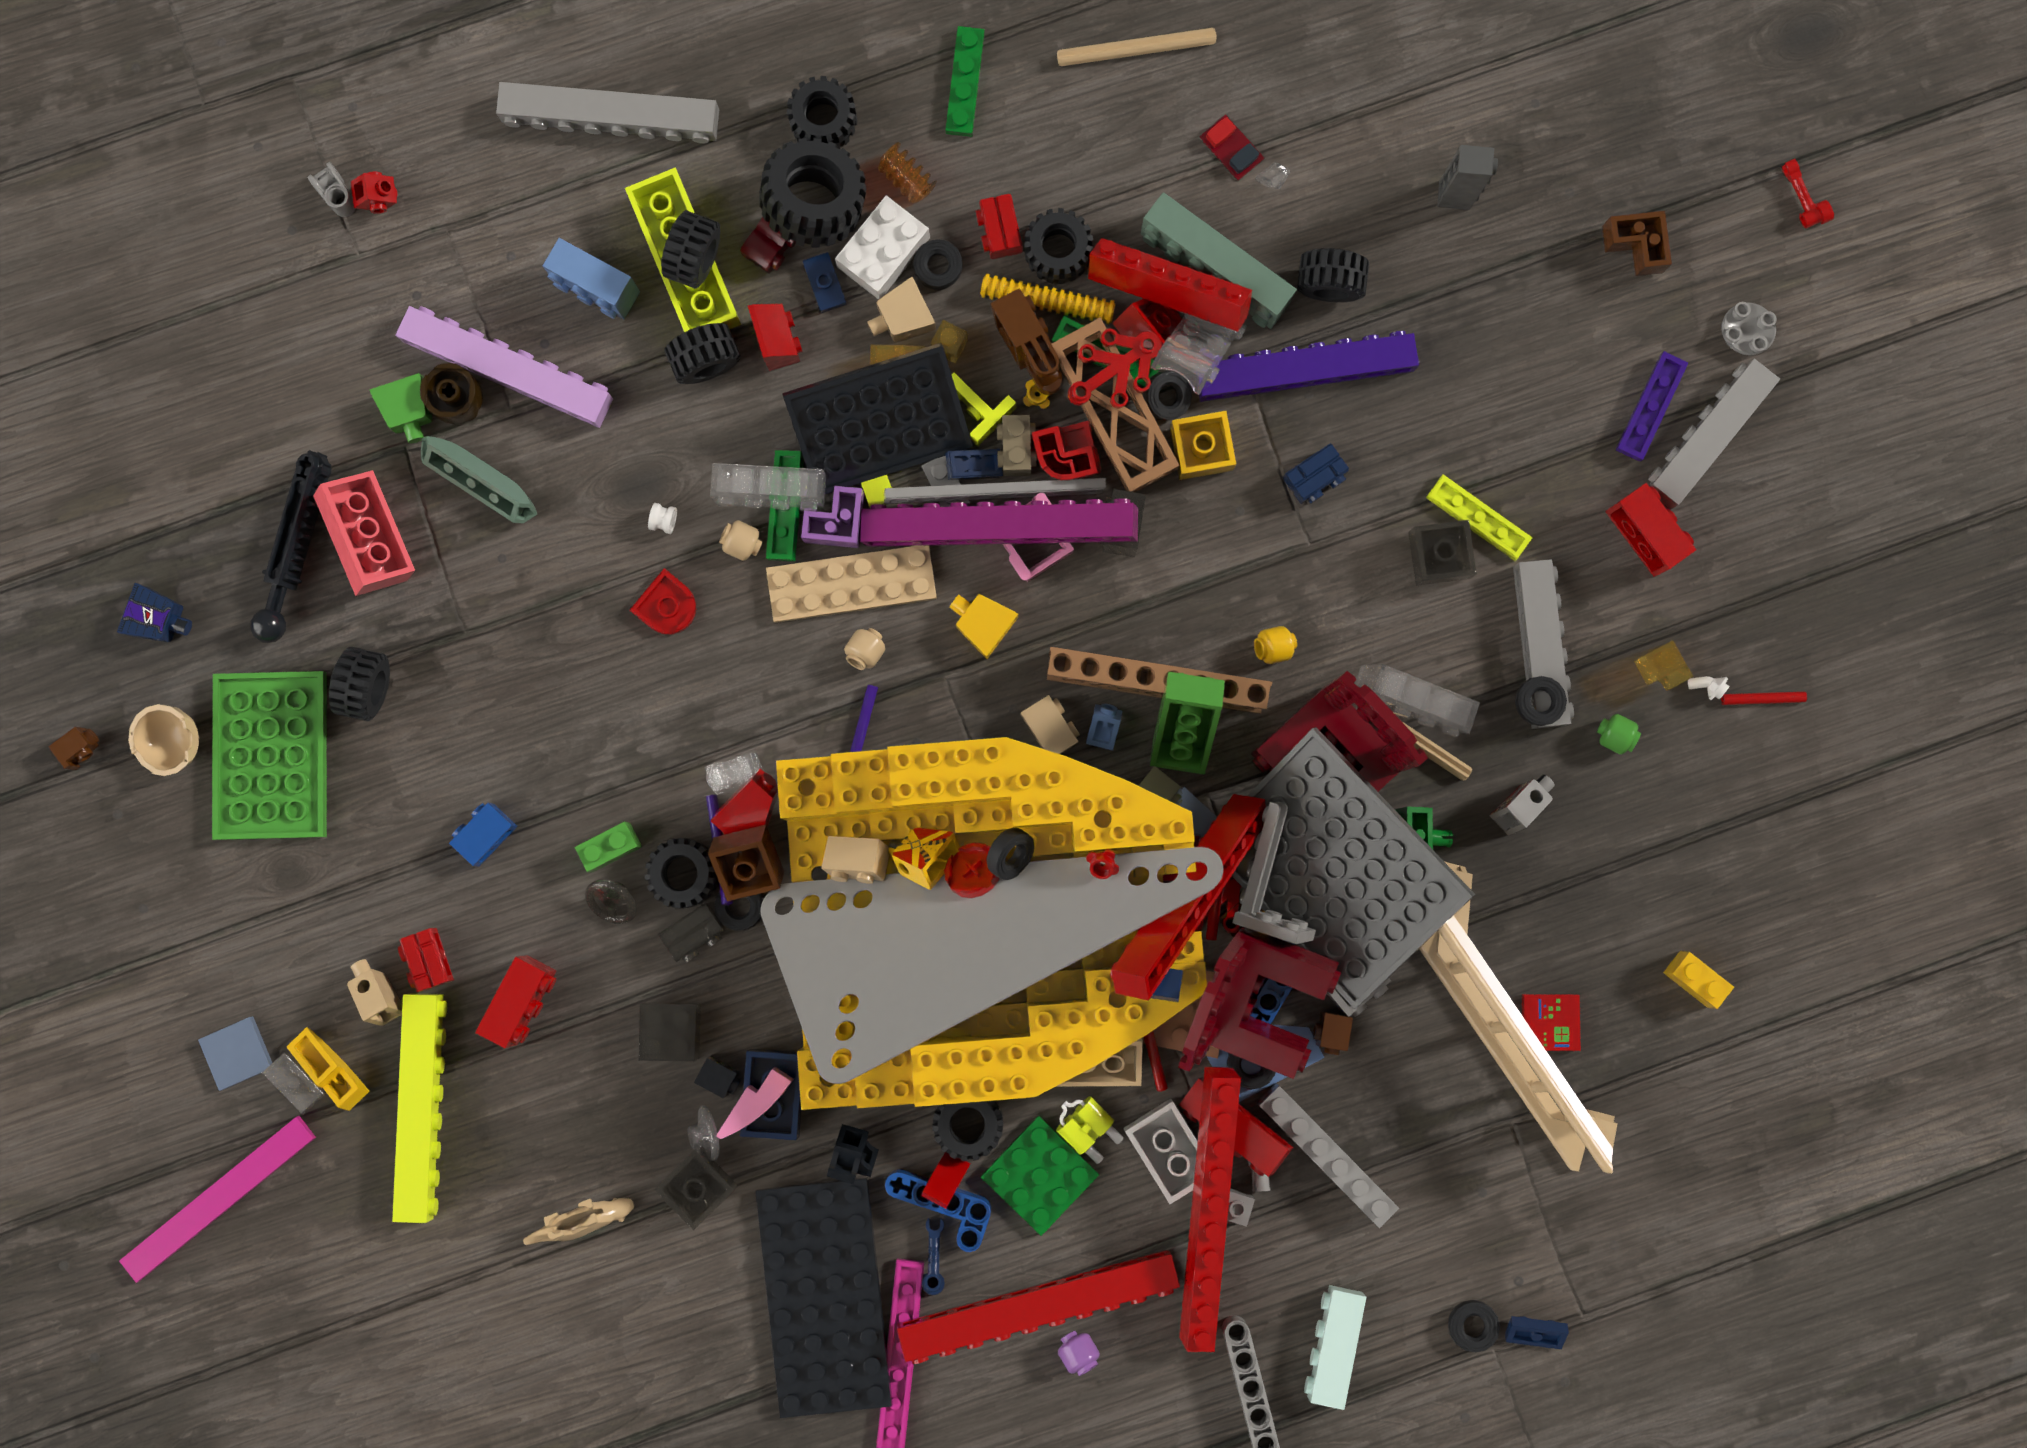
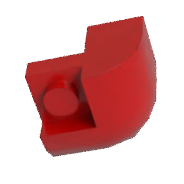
M1089 421L1065 427L1054 426L1031 432L1038 461L1042 469L1051 477L1058 480H1075L1101 473L1098 450L1095 447Z

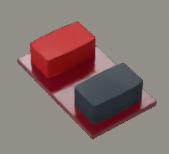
M1226 114L1199 136L1238 181L1265 159Z

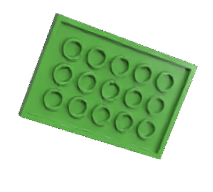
M327 672L213 674L212 840L327 837Z

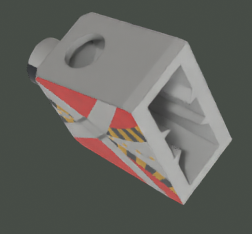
M1543 774L1537 780L1532 779L1520 785L1489 816L1507 835L1527 828L1553 800L1548 792L1555 786L1554 782Z

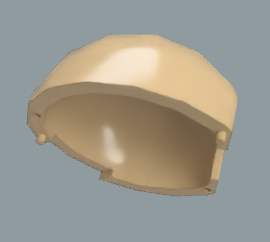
M157 704L144 708L135 716L130 725L128 741L131 753L136 756L142 766L150 770L151 774L167 776L178 773L193 761L199 745V736L193 719L181 709Z

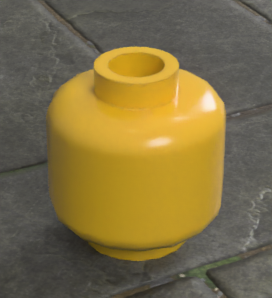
M1284 626L1261 630L1258 637L1254 640L1255 653L1266 664L1290 660L1293 657L1294 649L1297 648L1295 635L1290 633Z

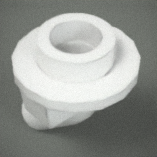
M1705 676L1688 679L1689 689L1707 687L1710 700L1714 697L1720 699L1729 688V685L1726 684L1727 677L1712 678Z

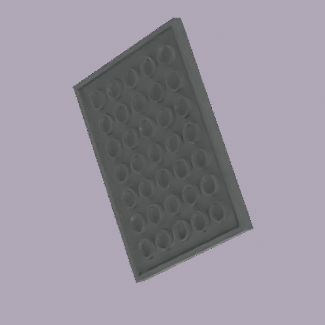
M1316 727L1312 728L1248 795L1265 799L1266 807L1269 806L1270 802L1284 803L1288 807L1261 908L1264 912L1271 910L1281 913V919L1291 921L1292 918L1306 921L1308 922L1307 927L1316 930L1313 941L1295 945L1339 962L1336 971L1341 972L1335 989L1354 1009L1359 1007L1476 895ZM1255 841L1232 874V877L1243 889L1247 888L1249 880L1247 870L1250 862L1254 861L1256 855Z

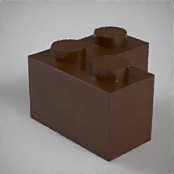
M1665 211L1610 216L1602 226L1605 253L1632 250L1636 276L1662 274L1672 265Z

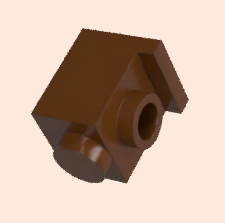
M75 726L48 747L64 769L77 770L80 768L77 762L81 763L88 760L93 755L92 751L99 747V738L91 729Z

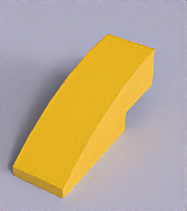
M306 1027L287 1046V1049L316 1086L323 1088L338 1108L350 1111L369 1092L368 1088L349 1066L310 1028Z

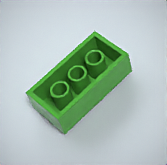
M1168 672L1153 737L1150 766L1205 775L1222 710L1225 680Z

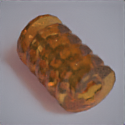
M897 142L881 157L878 170L881 173H886L887 180H894V187L901 188V194L908 196V201L911 204H915L930 194L937 180L929 184L928 180L931 174L926 173L921 176L923 166L919 165L913 168L916 159L912 157L906 160L905 158L909 151L904 150L899 153L898 150L901 143Z

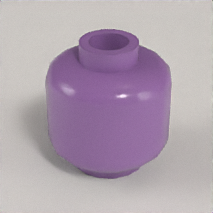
M1073 1331L1061 1339L1063 1345L1058 1349V1355L1069 1373H1077L1081 1376L1098 1365L1096 1360H1098L1100 1353L1089 1334L1081 1333L1078 1335L1076 1331Z

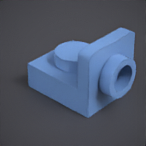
M1110 704L1095 705L1086 744L1113 750L1122 711L1117 710L1115 706Z

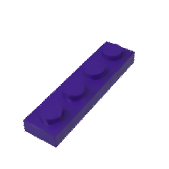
M1665 351L1660 354L1617 445L1616 451L1639 462L1644 459L1688 362Z

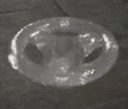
M701 1106L698 1110L697 1125L688 1127L690 1145L692 1149L703 1146L708 1159L716 1161L720 1153L719 1139L716 1137V1125L709 1108Z

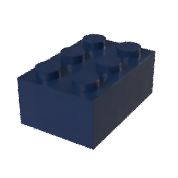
M749 1049L746 1051L743 1093L749 1085L759 1090L774 1067L794 1080L784 1094L766 1112L740 1130L741 1137L797 1140L800 1137L802 1110L797 1052Z

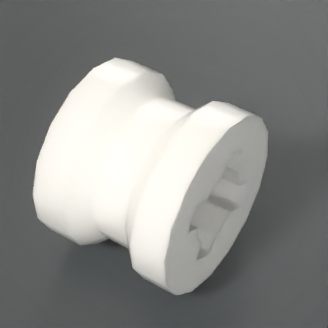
M654 503L649 515L648 529L654 531L662 529L665 533L671 534L676 522L677 508L672 506L664 508L661 504Z

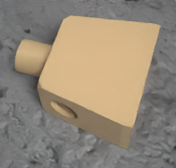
M913 277L907 279L879 299L876 304L880 316L867 321L873 336L888 330L894 342L936 330L935 321Z
M366 959L354 963L351 969L355 978L350 980L347 986L362 1020L384 1026L401 1016L402 1003L385 973L371 969Z

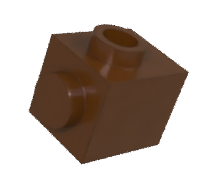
M1321 1012L1319 1023L1314 1025L1313 1039L1316 1040L1317 1046L1323 1047V1053L1339 1055L1340 1050L1348 1051L1353 1018Z

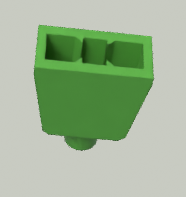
M420 373L370 389V393L388 427L396 434L405 432L409 444L422 441L424 436L420 426L431 423L433 420L432 413L426 408L420 397V385L424 378Z

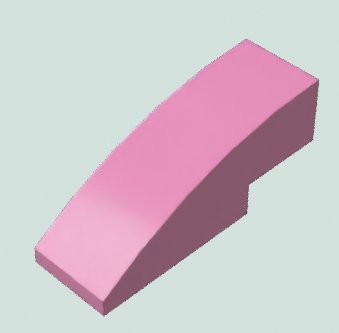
M774 1067L759 1090L749 1085L716 1137L719 1139L727 1137L755 1121L784 1094L794 1079Z

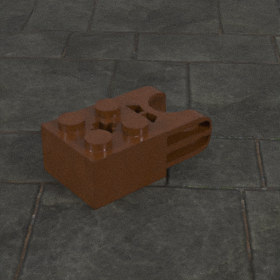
M1019 288L990 303L996 328L1020 370L1027 369L1037 389L1042 394L1052 395L1058 392L1063 385L1062 374L1059 370V358L1047 335L1049 331L1042 317L1037 319L1034 312L1036 308L1029 295L1025 297Z

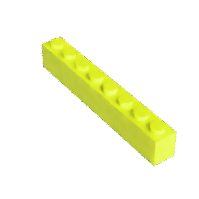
M410 993L403 995L392 1222L427 1223L433 1220L434 1215H437L438 1199L435 1198V1187H438L440 1179L439 1170H436V1159L440 1157L441 1143L437 1141V1132L442 1126V1114L438 1113L439 1102L443 1099V1085H440V1074H443L445 1067L444 1057H441V1046H444L446 1041V1030L442 1029L443 1017H446L447 1002L443 1001L444 994Z

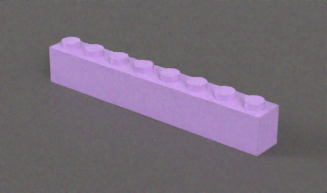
M411 306L408 307L395 335L403 343L449 363L460 365L465 370L593 426L601 427L613 401V398L607 392V387L596 382L589 385L583 382L582 376L568 371L567 374L557 371L559 367L546 360H543L542 364L534 361V356L526 351L519 349L516 353L509 350V345L494 338L493 342L483 338V333L473 328H469L468 331L459 328L460 324L447 317H444L443 320L434 317L435 313L425 307L420 306L419 309Z

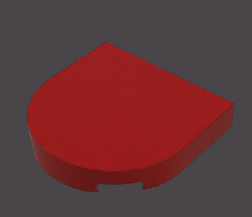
M664 568L629 611L654 631L665 635H673L684 631L694 620L696 600L690 589Z

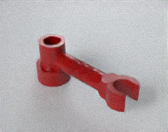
M1792 159L1786 162L1784 166H1781L1784 175L1792 183L1805 211L1799 215L1803 227L1807 229L1818 223L1825 224L1834 219L1832 206L1827 200L1813 203L1803 182L1796 159Z

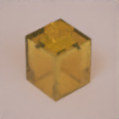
M942 320L930 344L932 346L942 343L947 360L956 364L968 341V333Z

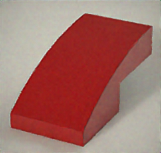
M945 1152L921 1196L947 1209L971 1163L961 1161L962 1159L960 1158L954 1159L950 1157L949 1153Z

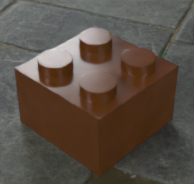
M767 825L713 837L708 855L727 901L780 889L784 869Z

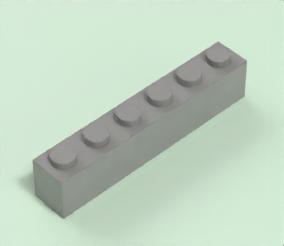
M1755 358L1748 364L1742 362L1732 374L1735 379L1731 384L1725 383L1715 396L1718 400L1714 405L1708 404L1698 417L1702 420L1696 427L1691 425L1681 437L1685 440L1679 448L1674 446L1665 456L1668 462L1661 469L1658 466L1649 476L1648 480L1651 482L1649 487L1652 486L1658 491L1661 497L1660 501L1669 509L1675 508L1683 501L1779 382L1780 378Z
M1552 559L1519 562L1513 566L1526 681L1538 676L1550 677L1560 683L1565 690L1567 698L1565 712L1559 720L1550 725H1531L1532 729L1566 726L1571 724V719L1574 718L1573 704L1569 703L1568 692L1571 689L1570 678L1568 675H1565L1564 664H1567L1568 657L1566 648H1562L1561 637H1564L1563 621H1559L1558 610L1561 609V598L1559 593L1556 594L1555 583L1558 581V571L1556 566H1553ZM1536 691L1531 696V705L1535 710L1545 712L1551 706V697L1545 691Z
M1275 1083L1256 1102L1377 1227L1380 1228L1399 1209L1278 1084Z

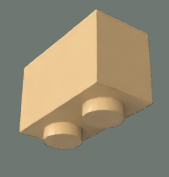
M1048 695L1021 712L1022 718L1042 749L1061 755L1078 744L1076 737L1080 734L1071 721L1066 723L1061 714L1065 710L1057 698L1052 700Z
M828 836L821 869L831 875L832 880L838 882H847L848 879H856L866 884H872L873 880L884 881L890 855L888 851L889 846L880 839Z

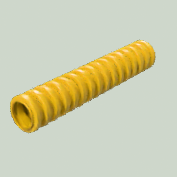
M986 274L983 277L980 292L982 298L990 296V300L994 298L999 299L1020 288L1025 297L1028 295L1031 297L1035 307H1040L1039 310L1043 311L1044 308L1048 309V312L1056 310V314L1065 312L1064 315L1066 316L1070 313L1075 318L1077 315L1081 316V319L1088 317L1090 321L1101 317L1108 325L1112 322L1115 309L1114 300L1106 302L1105 298L1101 301L1096 296H1094V299L1089 298L1090 295L1082 297L1081 293L1073 295V292L1069 291L1068 294L1063 289L1060 292L1056 291V288L1049 290L1048 286L1040 288L1039 284L1031 286L1030 282L1027 285L1023 284V281L1016 283L1015 279L1007 281L1006 277L998 279L997 275L994 278L990 277V274Z

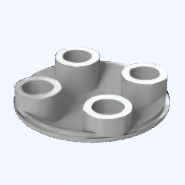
M1739 302L1725 314L1722 321V335L1725 342L1734 351L1744 355L1760 354L1767 350L1775 339V323L1777 319L1773 312L1766 310L1758 304Z

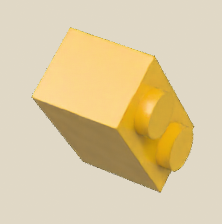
M1680 951L1663 972L1707 1008L1718 1009L1734 988V986L1691 952Z

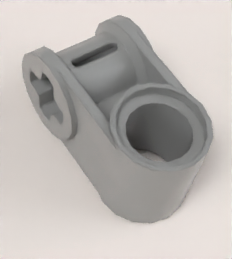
M329 161L326 163V168L314 176L308 175L307 178L337 215L348 217L356 210L353 205L352 194L339 172ZM345 197L341 204L336 205L339 198Z

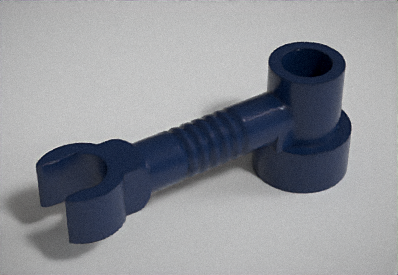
M928 1218L926 1229L929 1232L928 1273L922 1280V1287L927 1294L938 1295L945 1286L944 1278L939 1274L940 1233L944 1229V1222L940 1219V1228L933 1231L929 1227L930 1220ZM936 1278L938 1286L930 1288L928 1286L929 1279Z

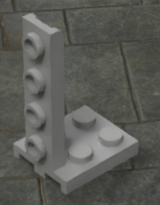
M1270 802L1262 815L1264 826L1262 833L1258 834L1255 841L1256 855L1254 861L1252 860L1249 864L1247 888L1245 887L1240 895V904L1242 906L1240 912H1235L1233 923L1294 944L1313 941L1316 930L1307 927L1308 922L1292 918L1291 921L1281 919V913L1271 910L1260 911L1288 811L1286 804Z

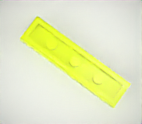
M1444 474L1426 496L1429 501L1514 561L1519 558L1532 539L1530 535Z

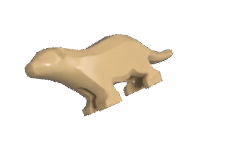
M614 1198L612 1201L592 1202L591 1199L580 1202L578 1204L579 1208L561 1215L556 1212L544 1217L545 1226L525 1237L523 1242L525 1245L545 1241H568L580 1238L615 1220L623 1222L625 1217L634 1209L633 1201L629 1198Z

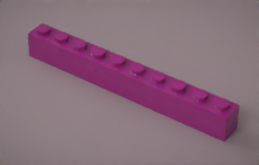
M1099 499L1086 500V504H1075L1073 500H1060L1059 504L1048 505L1047 501L1040 500L1032 501L1031 505H1021L1017 501L1004 502V506H994L992 502H978L977 506H967L966 503L955 502L950 503V507H940V504L925 503L922 508H913L912 504H897V508H887L886 505L874 504L870 506V509H861L860 542L868 547L1137 542L1138 507L1134 503H1130L1131 500L1114 499V503H1103Z

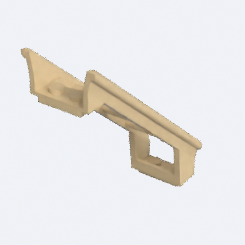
M1445 862L1471 889L1473 874L1467 873L1466 868L1463 866ZM1469 900L1419 950L1568 1168L1579 1172L1586 1146L1601 1170L1612 1174V1153L1618 1124L1614 1123L1615 1116L1584 1108L1467 935L1470 910Z

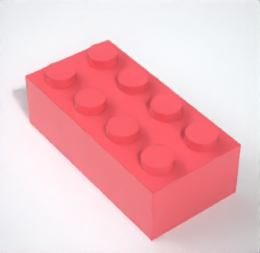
M373 470L320 484L313 496L355 596L408 581L415 572V569Z

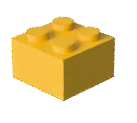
M1227 411L1172 420L1170 431L1175 458L1179 464V480L1234 470L1236 459Z

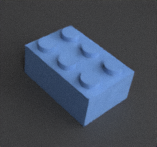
M558 238L543 264L544 269L548 273L547 277L554 282L553 285L565 293L571 290L577 294V299L589 306L595 303L601 307L600 311L613 319L616 316L625 319L640 293L629 275L561 238Z

